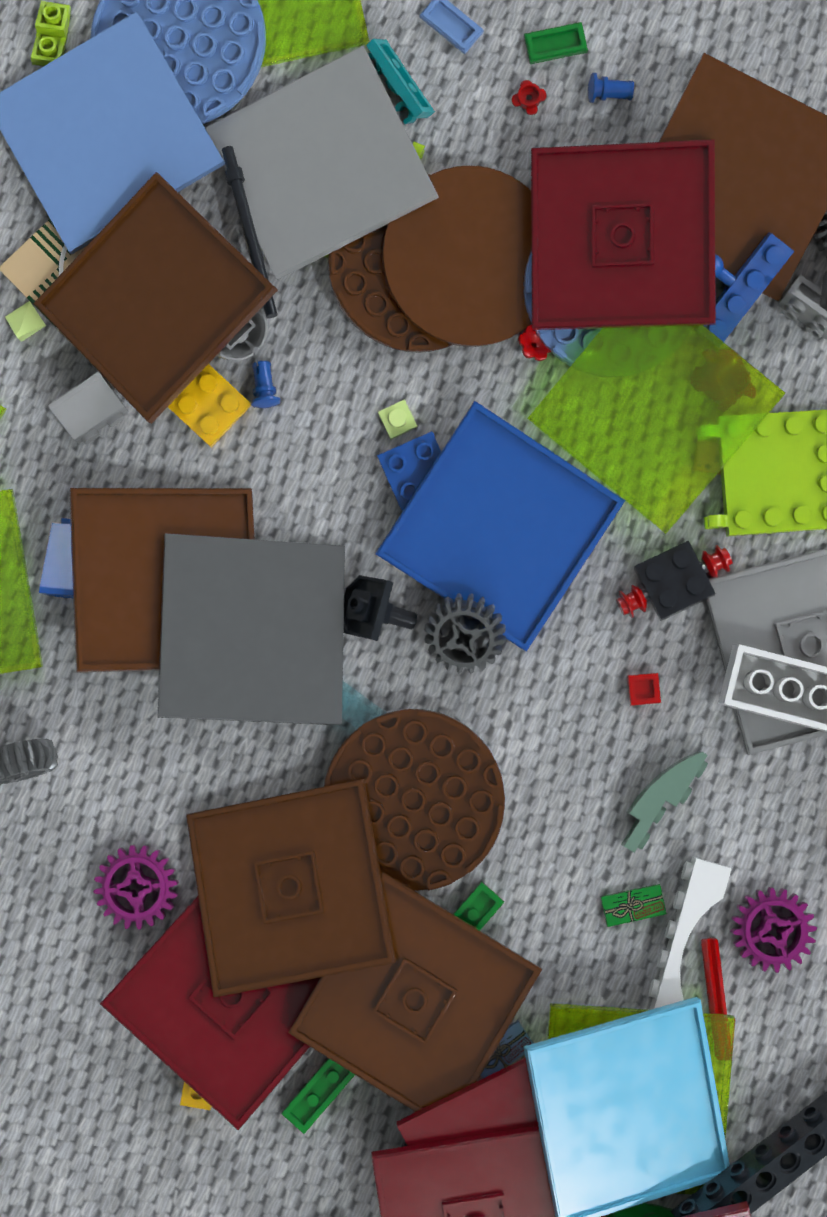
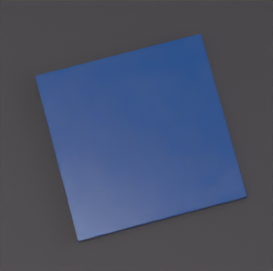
M474 401L375 554L444 599L450 597L455 602L456 595L459 593L462 595L463 600H467L468 595L472 593L474 595L473 601L475 602L484 597L485 607L494 604L495 611L493 614L501 613L502 621L500 623L506 625V631L503 633L506 639L527 652L626 500Z

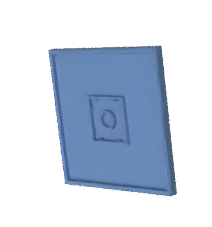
M138 11L0 92V131L71 255L86 247L156 172L179 192L225 165L224 160Z

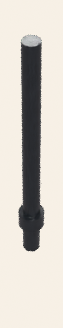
M226 146L222 148L227 169L225 176L227 184L232 187L251 263L268 280L243 186L245 181L243 170L241 167H238L233 146ZM272 296L263 306L267 319L278 316Z

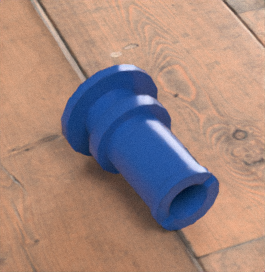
M592 72L588 83V100L590 103H594L596 97H599L601 101H605L606 98L632 100L634 94L633 81L608 80L607 76H602L601 79H598L597 73Z
M258 361V366L254 362L252 364L255 382L253 396L256 398L251 401V406L254 408H271L279 405L280 398L274 396L276 394V387L272 383L271 362Z

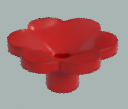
M532 325L527 326L524 333L518 337V342L523 347L522 353L526 358L543 361L547 358V354L551 352L543 344L536 331L532 330Z

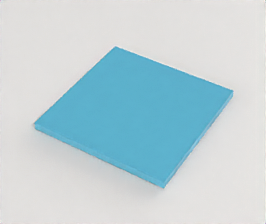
M693 997L523 1046L555 1217H601L706 1184L730 1166L701 999Z

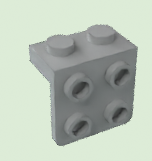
M800 274L778 306L782 308L781 311L787 318L793 321L799 320L807 326L806 330L816 338L822 337L826 340L827 311L820 307L822 289Z

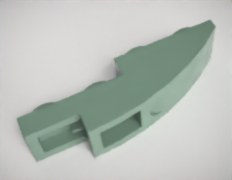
M698 751L682 758L657 775L643 789L626 812L636 818V821L623 840L622 846L634 853L637 848L642 850L650 838L651 834L647 832L653 822L657 824L666 811V808L663 807L665 801L677 807L679 802L681 804L686 802L692 792V788L689 785L694 777H701L708 765L705 762L708 756L706 753Z

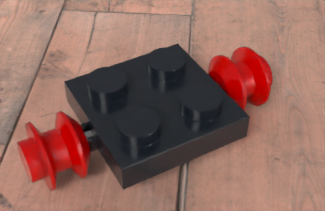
M686 541L635 565L634 570L644 589L641 591L640 588L631 585L630 593L625 594L619 591L620 598L616 599L617 604L623 615L629 614L631 618H634V610L640 609L646 612L647 601L650 600L660 621H663L715 596L716 593L706 573L714 578H718L719 570L724 569L727 573L730 572L729 565L733 564L730 554L726 548L720 549L718 545H715V552L708 554L706 551H703L702 562H699L690 542Z

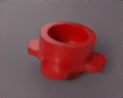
M524 80L520 84L518 93L512 96V104L515 107L520 106L525 109L528 115H535L538 112L540 102L546 99L547 94L538 85L529 80ZM528 95H530V96L532 97V99H531V100H527L526 97H527Z

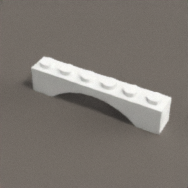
M692 856L691 862H685L681 879L685 880L683 891H677L673 903V908L677 909L675 920H669L666 927L665 938L669 939L666 950L661 949L657 960V967L661 968L658 980L653 979L650 985L649 997L653 998L650 1009L645 1008L643 1012L684 1000L680 979V966L684 947L698 920L710 907L724 898L731 872L730 867Z

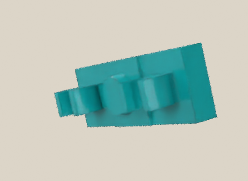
M372 39L366 46L371 52L368 53L371 61L374 59L376 62L375 69L378 75L384 74L387 78L386 84L393 93L400 95L403 100L394 107L396 112H400L405 108L409 111L408 117L403 120V123L411 124L417 118H428L435 112L388 41L385 39Z

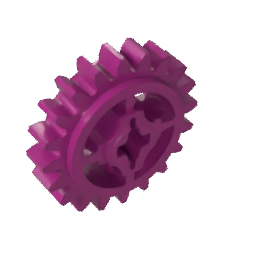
M135 844L130 845L129 854L123 848L118 849L119 859L110 854L107 856L110 866L106 864L99 866V869L105 875L94 878L96 882L102 884V887L95 889L93 892L103 895V898L96 904L97 906L105 904L108 906L103 914L104 917L112 913L115 914L114 925L124 919L125 929H128L133 921H135L137 929L141 930L144 920L152 927L155 925L154 915L161 920L166 917L162 908L173 909L174 905L168 901V898H176L178 893L170 888L179 884V881L171 880L169 877L176 871L175 868H165L169 858L167 857L161 861L158 860L160 850L157 849L149 855L148 845H144L140 853H138ZM140 863L149 866L156 873L158 879L147 877L143 873ZM128 864L129 871L125 880L120 883H113L118 870L123 865ZM135 879L137 884L149 885L140 890L138 895L134 889H125V887L134 883ZM160 890L155 904L145 910L144 902L148 893ZM115 895L127 898L130 905H132V910L122 906Z
M768 887L767 896L757 889L756 900L746 895L745 900L748 906L737 905V909L742 913V916L732 917V920L738 923L739 927L731 929L730 932L740 935V938L736 939L733 944L736 947L744 946L739 955L742 958L751 955L749 964L753 967L760 961V969L764 972L767 971L770 964L775 973H779L780 964H783L790 971L792 969V959L802 964L803 962L799 954L801 952L807 955L811 954L810 950L805 947V944L816 943V940L808 936V933L816 931L817 927L807 924L808 921L814 918V914H803L808 904L801 902L796 905L799 896L795 893L791 894L787 899L786 889L781 888L777 896L772 887ZM771 906H783L793 916L779 918L773 912ZM760 911V924L754 931L750 932L752 921ZM772 923L780 926L776 930L777 936L775 937L768 933L771 930ZM796 928L795 938L787 948L788 936ZM760 941L762 943L769 942L774 947L776 953L768 954L761 952L754 944Z

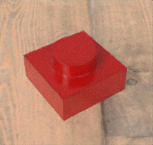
M658 673L627 676L630 706L661 703Z

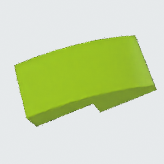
M41 1L35 23L37 34L31 54L32 65L45 66L64 55L70 22V5Z

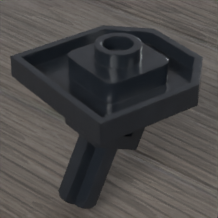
M359 575L346 588L344 594L343 633L378 641L382 624L389 623L412 630L417 623V614L393 606L394 604L389 603L394 582Z

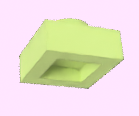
M405 399L378 412L390 440L418 427Z

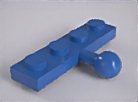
M768 232L735 276L724 268L723 260L715 254V277L727 286L716 299V325H698L694 330L717 348H720L794 253V250L775 235Z

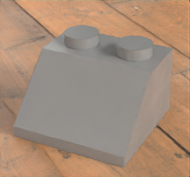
M99 371L48 405L69 435L78 444L81 442L85 444L92 442L100 435L99 430L106 425H109V427L116 426L124 420L123 414L128 411L110 383Z

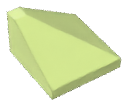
M30 301L5 316L16 337L21 342L46 326Z

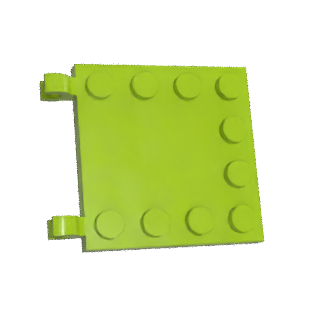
M827 409L719 416L716 418V425H701L700 428H696L697 440L718 439L724 515L718 514L704 517L705 529L725 528L726 537L827 530Z

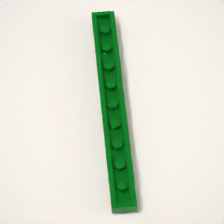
M481 881L453 914L481 930L504 904V900ZM328 1058L284 1108L281 1114L305 1134L355 1074Z

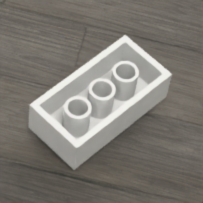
M740 644L733 645L718 704L827 732V667Z

